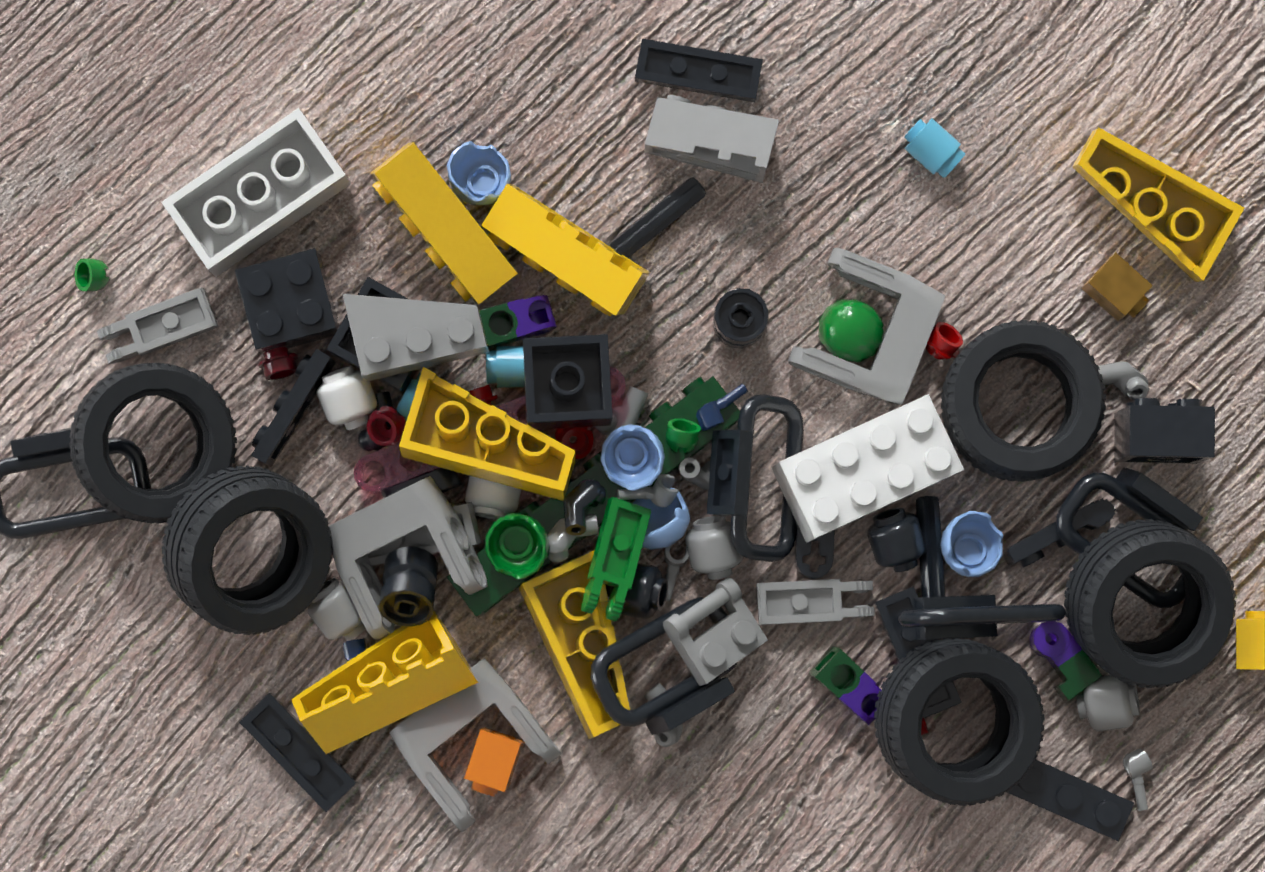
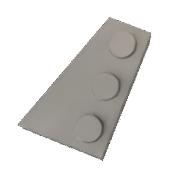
M667 95L666 99L657 97L645 141L644 152L763 183L779 120L730 111L714 105L692 104L690 100L676 95Z
M343 294L361 375L367 382L422 369L423 367L426 368L489 353L477 305Z

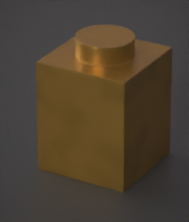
M1115 252L1081 289L1114 319L1119 321L1127 314L1134 318L1150 301L1145 294L1153 285Z

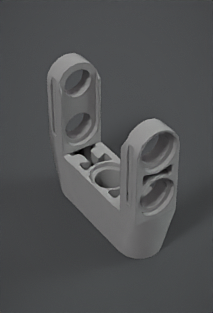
M833 248L827 265L835 269L841 277L898 299L884 333L883 342L878 348L870 370L816 348L804 349L793 346L787 362L800 370L857 393L902 405L941 310L945 295L910 275L853 252Z
M431 476L328 526L331 530L332 554L337 571L366 630L374 639H380L393 633L395 625L385 619L379 610L382 585L367 554L424 526H427L454 583L461 586L469 595L487 587L485 571L456 511Z
M485 658L471 667L479 683L411 714L389 732L411 769L461 832H464L476 821L470 813L469 803L431 753L488 708L495 704L534 754L540 755L548 765L561 755L560 750L517 694Z

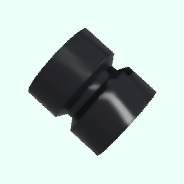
M737 288L728 291L719 299L713 315V328L716 336L723 344L731 348L743 349L754 345L761 338L768 323V309L765 301L758 293L750 289Z
M409 546L397 548L388 554L384 565V586L381 588L379 610L382 616L389 622L411 627L421 625L432 617L438 575V562L435 556L427 550Z

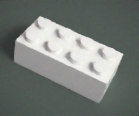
M298 108L161 203L206 268L217 277L348 187L351 183Z
M929 394L788 457L771 468L806 543L964 470Z

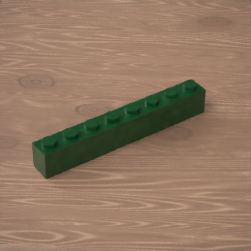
M700 376L681 391L685 396L674 406H671L667 401L649 415L652 422L644 428L651 430L659 438L665 453L661 474H670L680 466L684 459L693 457L710 444L713 431L728 430L738 423L740 410L733 402L728 407L720 410L724 423L705 431L701 429L699 441L695 449L689 453H684L683 448L679 447L678 451L674 452L666 442L668 421L672 419H687L700 425L696 417L698 409L709 402L716 401L727 395L714 376L706 382ZM601 452L582 465L586 470L585 473L574 481L570 478L566 495L569 494L581 481L588 479L597 480L605 488V501L602 504L598 502L596 507L589 506L585 510V515H597L598 527L602 524L608 499L611 497L617 498V490L626 489L609 480L600 461ZM656 480L652 483V485L647 486V487H653V485H654V483L656 482ZM550 498L539 506L534 501L519 513L531 516L544 527L548 535L555 524L564 518V503L561 500ZM628 499L624 501L632 503L636 499ZM587 536L576 537L568 550ZM484 548L477 553V556L487 577L486 588L469 595L461 586L454 583L450 574L447 576V579L474 615L479 618L518 589L522 583L527 582L551 564L552 561L546 558L538 572L524 579L517 580L514 577L497 572L487 557Z

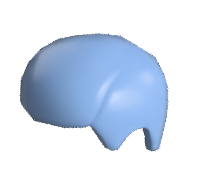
M472 141L465 142L452 151L447 163L450 187L459 199L471 205L483 206L493 204L497 201L505 186L511 182L509 162L493 145L479 146L475 145Z
M628 424L610 433L602 445L600 461L610 481L629 491H636L652 485L661 474L665 453L661 441L651 430L639 425Z
M679 491L673 502L664 508L658 507L650 499H636L633 504L651 509L642 545L643 548L652 550L669 547L685 535L690 522V513Z
M968 511L952 519L943 531L940 543L941 552L945 562L959 575L980 577L994 570L1002 558L1003 533L993 524L989 514Z

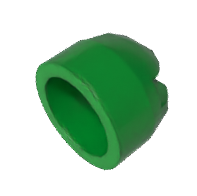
M80 259L75 267V282L78 289L81 291L102 290L110 281V277H106V271L109 270V267L98 259Z
M672 419L668 421L666 442L674 452H677L678 448L682 447L684 453H689L695 449L699 441L701 427L687 419Z

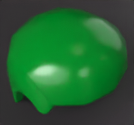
M841 299L828 306L820 317L818 337L820 343L833 356L848 362L859 363L873 356L881 346L884 338V324L873 307L865 302L856 299Z
M520 513L504 515L493 522L485 536V553L495 570L517 580L524 579L538 572L548 557L549 539L544 527L531 516Z

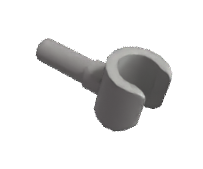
M661 474L658 476L653 487H644L636 491L620 489L617 490V498L621 500L650 499L658 507L664 508L673 502L679 490L671 489L675 482L673 476Z
M671 546L665 549L664 559L668 564L666 579L668 580L667 601H671L680 567H683L689 559L687 546L684 553L685 556L680 560H675L670 556Z
M1137 749L1124 757L1123 766L1134 785L1138 811H1144L1148 809L1142 774L1152 770L1153 766L1148 754L1142 751V749Z

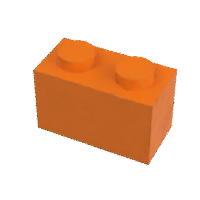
M486 727L480 729L464 779L473 781L471 789L494 797L498 790L505 792L509 788L524 741Z

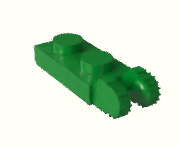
M615 497L608 499L587 577L590 580L585 588L581 611L592 614L598 605L602 585L606 584L614 587L609 597L605 617L615 622L618 620L623 609L627 591L631 589L651 509Z

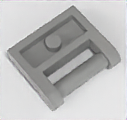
M726 577L719 582L714 592L681 615L673 614L663 622L665 632L699 686L708 684L768 641L741 598V589L730 577ZM724 605L730 614L692 640L689 635V629Z

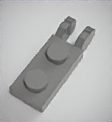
M201 287L125 315L126 319L102 327L97 333L99 339L103 341L114 339L129 331L131 332L134 343L113 349L110 353L106 354L108 363L115 364L133 358L138 354L141 356L213 330L219 326L207 293Z
M840 579L756 583L758 625L843 621V618L875 616L874 607L856 605L854 608H842L841 592L867 593L869 590H873V581L840 582Z

